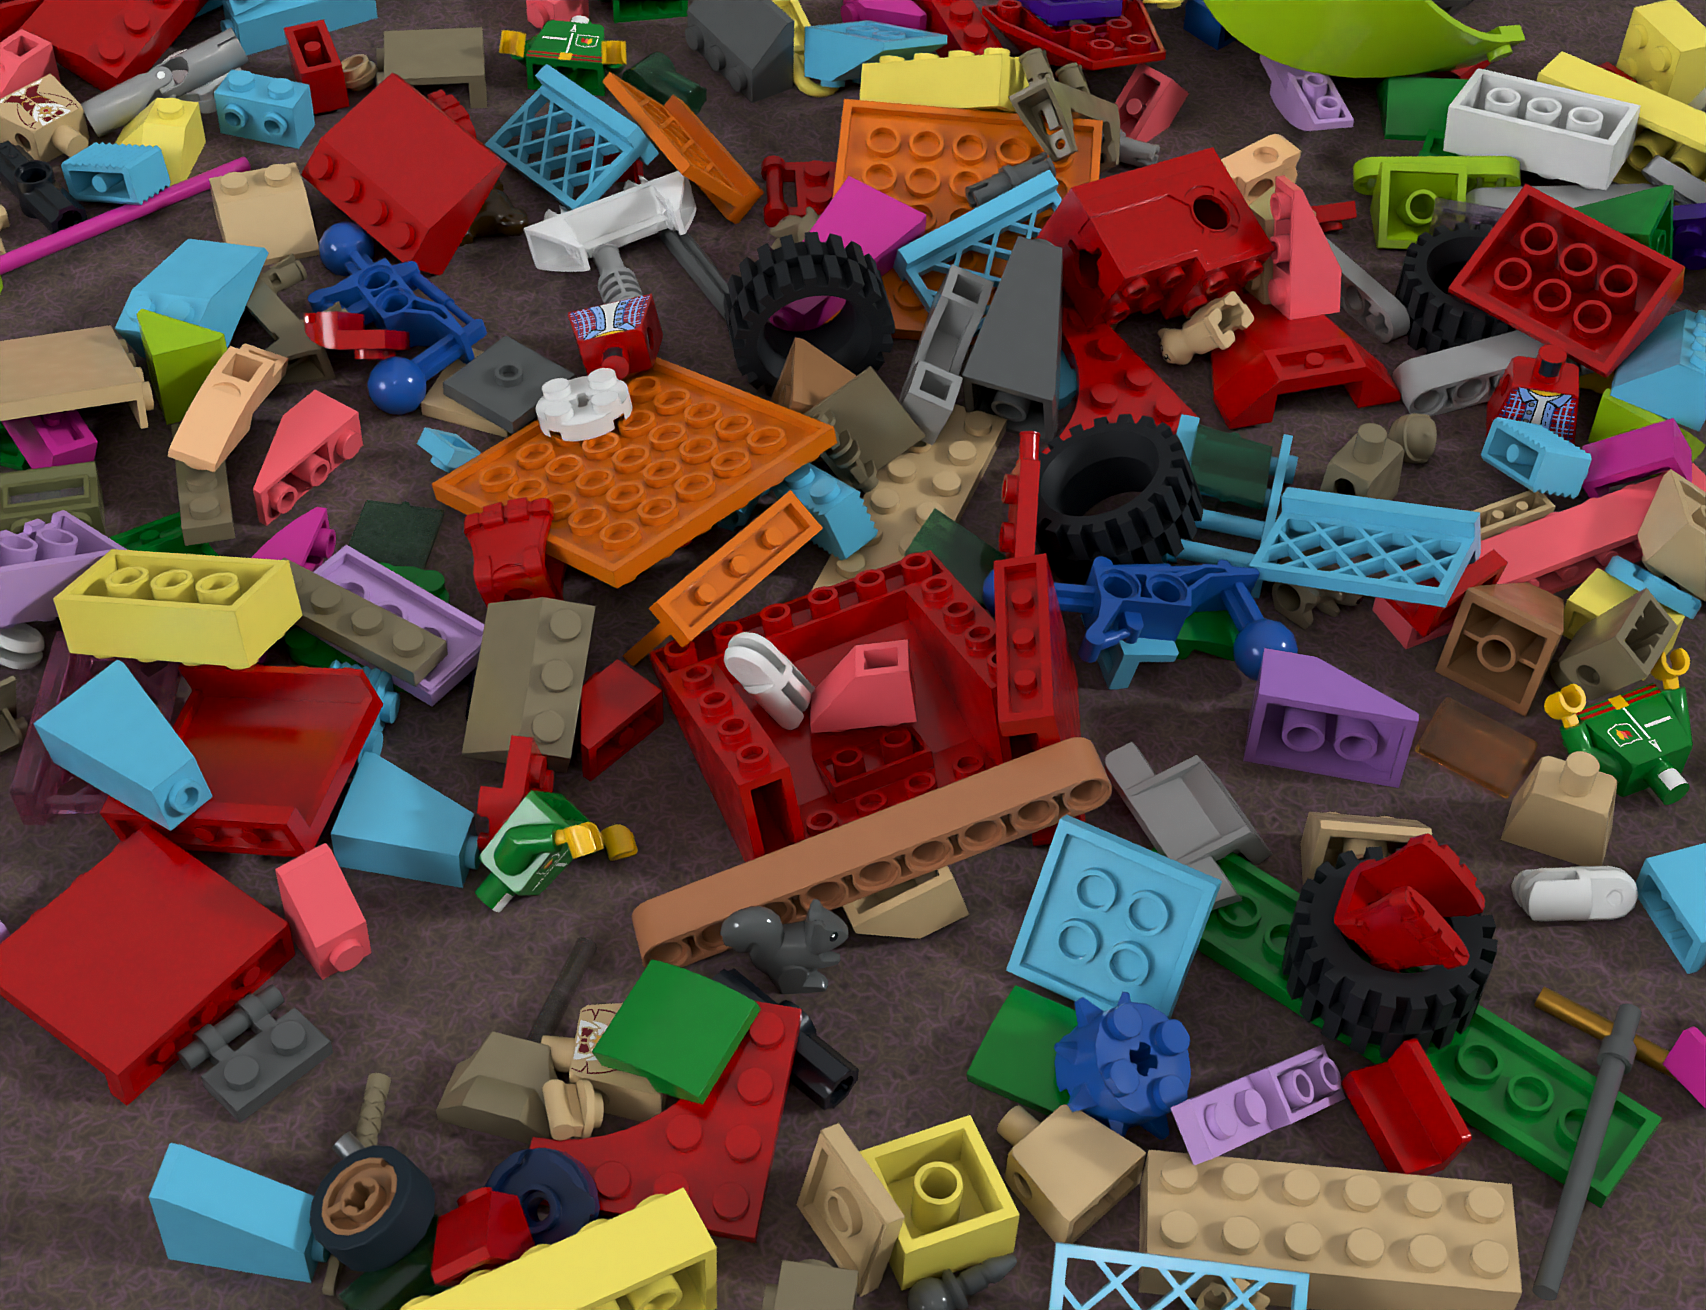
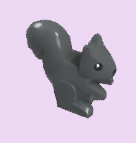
M818 899L812 900L804 921L782 924L780 916L771 909L761 906H750L732 913L723 922L720 930L724 945L731 947L738 953L749 952L751 963L755 968L769 976L771 982L781 994L826 991L828 980L817 971V968L822 969L837 965L841 961L840 954L830 950L844 943L849 936L848 927L845 922L836 914L823 907Z

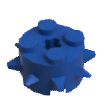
M1122 992L1117 1006L1105 1012L1086 998H1079L1074 1002L1078 1024L1071 1033L1063 1036L1054 1046V1050L1057 1052L1054 1061L1056 1083L1059 1091L1067 1089L1070 1095L1068 1107L1071 1112L1082 1111L1124 1138L1128 1129L1140 1125L1158 1139H1165L1169 1135L1166 1114L1172 1112L1171 1107L1182 1103L1188 1098L1187 1091L1191 1078L1189 1052L1187 1050L1190 1045V1036L1180 1021L1168 1019L1164 1013L1150 1005L1131 1002L1128 992Z

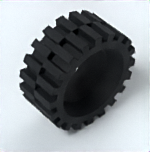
M1468 222L1456 223L1454 231H1450L1446 225L1435 227L1433 236L1424 232L1418 236L1416 244L1412 242L1408 247L1395 297L1405 306L1409 314L1410 329L1404 336L1410 335L1408 345L1415 351L1424 347L1427 349V355L1517 330L1479 308L1460 302L1447 295L1451 294L1448 292L1449 286L1489 234L1492 225L1480 223L1478 230L1469 229Z
M805 232V241L794 243L792 234L780 237L782 245L780 248L772 250L768 243L757 248L759 260L756 262L746 257L739 264L741 277L734 274L731 275L727 283L729 294L724 293L723 305L734 357L742 376L747 374L749 384L757 390L764 385L767 396L772 397L795 337L806 340L856 376L870 366L878 371L885 363L882 352H891L894 344L891 334H895V323L880 271L877 270L872 256L869 253L864 256L861 246L854 241H851L845 248L842 237L831 233L826 242H820L818 232ZM812 296H835L846 300L842 310L832 320L811 330L787 331L777 328L768 322V319L775 312L799 299Z
M1119 414L1117 422L1110 424L1107 416L1094 419V427L1084 430L1081 424L1069 429L1071 437L1063 441L1059 436H1056L1047 443L1050 449L1048 454L1039 452L1040 476L1035 543L1040 554H1047L1050 570L1055 569L1059 578L1068 581L1074 576L1077 585H1085L1094 559L1099 556L1110 559L1113 565L1164 564L1161 557L1168 553L1176 558L1184 550L1181 538L1192 540L1198 530L1194 521H1202L1203 509L1200 504L1203 503L1202 497L1178 435H1173L1170 426L1164 422L1156 426L1152 417L1143 415L1137 423H1134L1131 414ZM1126 492H1141L1130 502L1112 511L1093 516H1083L1090 508L1106 498Z
M1382 846L1366 847L1363 860H1358L1352 850L1338 855L1335 868L1328 861L1316 868L1314 879L1308 878L1301 889L1299 900H1297L1282 961L1283 975H1289L1286 989L1291 1000L1303 997L1299 1013L1308 1023H1311L1318 1017L1324 1020L1321 1031L1322 1035L1335 1042L1339 1034L1343 1033L1352 1038L1349 1050L1361 1054L1365 1053L1368 1043L1380 1046V1058H1390L1404 1041L1413 1038L1419 1041L1425 1054L1430 1041L1435 1044L1438 1050L1451 1044L1455 1031L1461 1035L1469 1026L1492 970L1498 940L1492 939L1496 929L1493 915L1481 916L1482 913L1469 917H1443L1459 935L1469 952V960L1464 966L1446 969L1443 965H1436L1430 969L1415 973H1396L1378 968L1363 960L1349 947L1341 931L1334 924V915L1351 871L1358 864L1366 860L1375 859L1378 861L1383 859Z

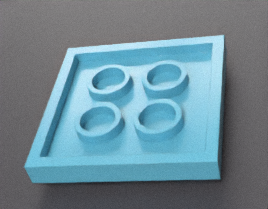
M1065 815L1059 820L1006 971L1073 1001L1084 997L1104 1012L1116 1007L1122 992H1128L1131 1002L1148 1004L1164 1013L1168 1019H1171L1222 880L1069 815Z

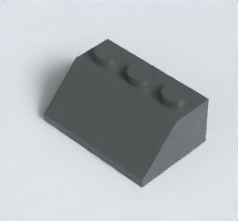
M772 0L693 1L687 9L688 27L685 29L687 44L693 51H698L708 61L714 71H719L736 92L740 91L751 103L793 88L794 20Z

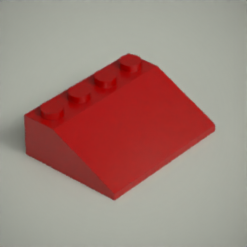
M44 0L20 29L51 42L57 63L104 92L132 77L147 73L209 0Z
M391 73L321 137L301 176L402 263L415 261L420 271L440 276L444 273L507 163L399 75Z
M1525 184L1451 283L1448 292L1544 345L1561 347L1566 352L1568 358L1607 378L1660 324L1683 292L1685 266Z

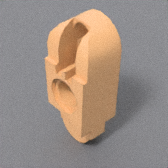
M1273 134L1221 159L1249 206L1267 190L1275 186V176L1284 175L1293 183H1296L1298 175L1296 164L1300 159L1301 151L1282 135Z

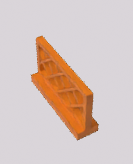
M609 72L602 81L677 170L683 176L695 182L726 219L734 224L739 223L762 196L763 190L684 101L672 95L663 106Z
M791 490L788 491L649 607V610L660 623L628 650L623 657L630 665L634 666L670 635L683 648L821 531L823 527Z

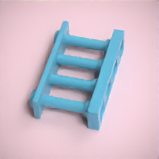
M1181 414L1177 435L1190 465L1200 466V462H1206L1275 476L1273 487L1269 489L1198 475V470L1191 468L1201 495L1268 508L1265 521L1203 509L1202 521H1194L1196 527L1261 540L1262 544L1275 524L1283 483L1293 484L1298 456L1289 455L1293 436L1283 435L1278 458L1205 443V438L1197 437L1200 418ZM1181 538L1184 550L1176 558L1168 553L1161 558L1164 564L1167 561L1176 563L1177 558L1215 565L1219 560L1223 559L1230 562L1232 566L1248 568L1255 554L1183 540ZM1277 560L1271 561L1269 563L1277 564ZM1257 579L1251 592L1252 597H1260L1262 583L1266 580Z

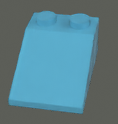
M869 20L806 26L804 76L821 80V86L844 87L845 80L851 79L853 83L861 84L863 63H877L880 56H898L905 60H913L916 53H932L946 45L947 35Z
M187 239L132 289L115 326V330L140 357L146 358L136 315L142 308L224 333L228 348L268 256V251L263 247Z

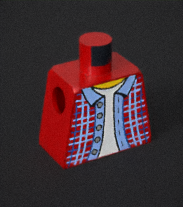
M652 294L568 312L570 325L587 376L594 370L611 368L615 371L617 379L621 380L628 374L649 370L654 366L663 339V331Z
M1544 345L1540 347L1536 358L1516 356L1511 359L1487 403L1485 437L1488 436L1493 420L1500 417L1542 425L1543 428H1548V431H1553V434H1558L1559 437L1575 445L1579 400V367L1575 364L1565 363L1567 354L1561 347Z

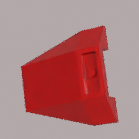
M1000 0L996 5L982 6V15L1018 51L1023 54L1035 48H1041L1042 51L1046 50L1049 65L1065 66L1077 62L1078 65H1082V69L1098 70L1165 60L1166 57L1163 44L1141 0H1123L1121 16L1106 17L1103 23H1087L1081 20H1072L1068 26L1052 27L1047 26L1017 0Z
M1251 293L1243 294L1240 299L1243 304L1248 306L1254 316V321L1244 330L1237 329L1233 331L1235 341L1227 349L1221 350L1216 348L1211 351L1213 400L1228 429L1272 422L1278 394L1344 384L1357 408L1397 402L1401 398V393L1385 366L1326 315L1289 320L1272 304L1263 305Z

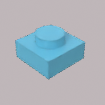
M426 427L417 442V445L432 455L430 461L433 465L449 473L481 454L480 451L457 434Z

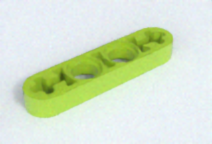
M1510 156L1367 157L1357 161L1353 166L1354 190L1364 195H1373L1381 162L1468 165L1466 193L1478 188L1520 187L1521 185L1520 162Z

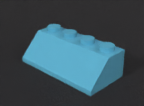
M1685 309L1664 317L1651 334L1614 370L1610 396L1666 419L1674 418L1676 423L1699 432L1706 420V310H1698L1695 313Z

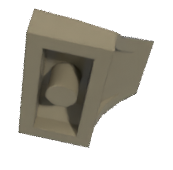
M494 1031L490 1032L470 1058L457 1064L436 1109L438 1121L531 1144L532 1137L553 1139L542 1087L546 1082L557 1079L550 1046Z

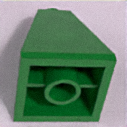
M1661 185L1574 208L1672 259L1673 185Z

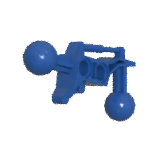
M348 221L336 223L323 233L318 244L321 262L327 270L335 275L349 277L334 286L318 289L308 296V301L313 313L322 312L339 301L341 308H346L348 313L364 314V326L374 322L379 330L406 331L410 333V347L416 345L428 346V349L412 360L392 356L379 361L371 371L367 383L369 397L379 410L394 415H404L416 410L425 398L427 380L457 359L466 365L475 359L471 346L487 334L483 320L473 319L458 307L451 297L420 273L415 261L391 265L384 258L374 263L372 260L375 256V247L372 236L358 224ZM419 289L434 302L417 297L413 291ZM452 314L464 322L466 326L462 328Z
M1099 556L1094 559L1085 585L1054 583L1060 610L1082 613L1086 634L1078 650V655L1085 662H1095L1102 650L1117 645L1120 640L1129 644L1136 643L1138 638L1176 641L1185 619L1194 612L1227 610L1239 631L1234 642L1233 656L1237 668L1250 680L1257 681L1264 648L1298 653L1294 634L1283 623L1265 619L1251 595L1260 575L1257 568L1232 566L1230 562L1223 559L1219 560L1216 565L1171 566L1168 563L1113 565L1110 559ZM993 569L984 580L982 600L988 612L995 618Z

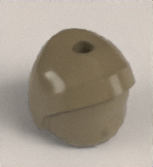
M1419 413L1406 414L1398 417L1392 423L1388 430L1387 438L1403 447L1405 450L1403 462L1423 464L1427 463L1428 459L1433 455L1436 446L1437 429L1435 422L1430 419L1429 415Z

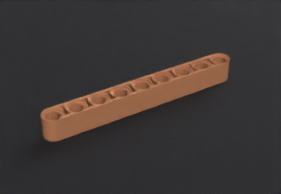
M1074 737L1060 741L639 904L631 916L643 966L646 968L651 959L682 968L731 949V947L724 945L720 930L723 922L732 913L750 906L769 908L780 916L782 924L804 921L813 899H818L823 907L830 911L1058 824L1060 818L1065 815L1076 817L1103 805L1112 793L1111 783L1095 746L1091 740L1084 737Z

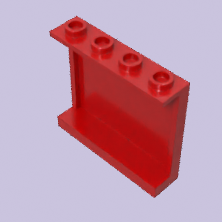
M1047 554L994 561L998 724L1002 737L1037 733L1041 749L1066 739L1081 737L1078 678ZM1085 813L1073 817L1086 823ZM1058 824L1032 833L1033 846L1051 844Z
M181 663L178 670L191 687L192 692L172 728L195 757L213 797L171 831L110 795L99 813L120 841L131 837L145 824H148L183 850L299 857L314 849L383 706L381 699L363 669L350 667L342 669L312 668L307 666L284 667L254 664L250 668L232 670L227 666L201 664L186 666Z
M145 824L131 837L119 842L108 856L88 872L79 875L69 888L47 906L35 911L24 925L0 943V996L102 1072L106 1077L111 1094L128 1106L179 1060L177 1052L194 1041L192 1034L207 1023L212 1026L216 1025L235 1010L234 1004L247 994H253L295 956V950L288 922L151 826Z

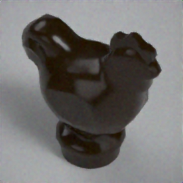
M498 178L459 247L471 244L474 237H490L498 234L521 236L525 232L524 228L528 227L527 213L513 206L509 197L504 193L500 178Z

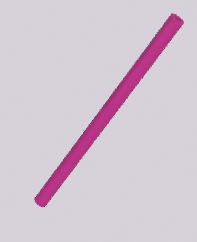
M240 157L169 186V188H164V191L154 194L153 198H148V202L143 201L142 205H122L0 255V275L211 189L209 178L224 176L231 172L251 171L250 163L245 157Z

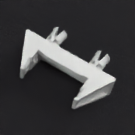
M679 171L651 181L639 176V185L628 179L624 185V191L571 211L559 205L561 214H556L548 209L545 213L544 221L524 228L536 268L560 272L588 271L591 269L587 258H592L593 251L599 245L611 243L621 247L667 228L672 231L678 230L679 235L686 234L697 209L689 179Z

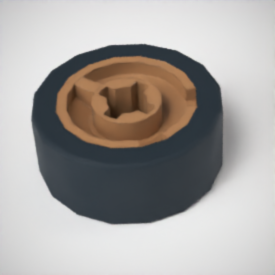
M372 1145L354 1151L345 1157L320 1182L311 1202L309 1223L315 1239L339 1261L353 1271L371 1273L391 1267L411 1253L424 1237L434 1215L435 1192L429 1178L407 1156L392 1146Z

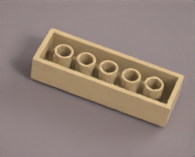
M1148 1149L1140 1185L1139 1252L1307 1272L1310 1274L1307 1309L1515 1310L1522 1295L1512 1184L1222 1156L1193 1165L1189 1153ZM1139 1268L1140 1293L1166 1295L1173 1289L1157 1268ZM1168 1270L1178 1284L1192 1274L1191 1272ZM1205 1274L1184 1292L1188 1297L1198 1298L1212 1281L1227 1287V1284L1220 1276ZM1244 1279L1245 1281H1247V1282H1249V1283H1251V1284H1252L1254 1281H1256V1280ZM1268 1282L1258 1290V1292L1269 1297L1270 1303L1268 1305L1291 1307L1293 1285Z

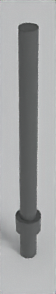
M1622 1004L1619 1006L1611 1034L1603 1038L1599 1049L1597 1063L1600 1066V1070L1532 1288L1533 1293L1544 1300L1551 1301L1557 1298L1623 1075L1631 1071L1637 1053V1047L1633 1042L1642 1012L1637 1006L1632 1004Z

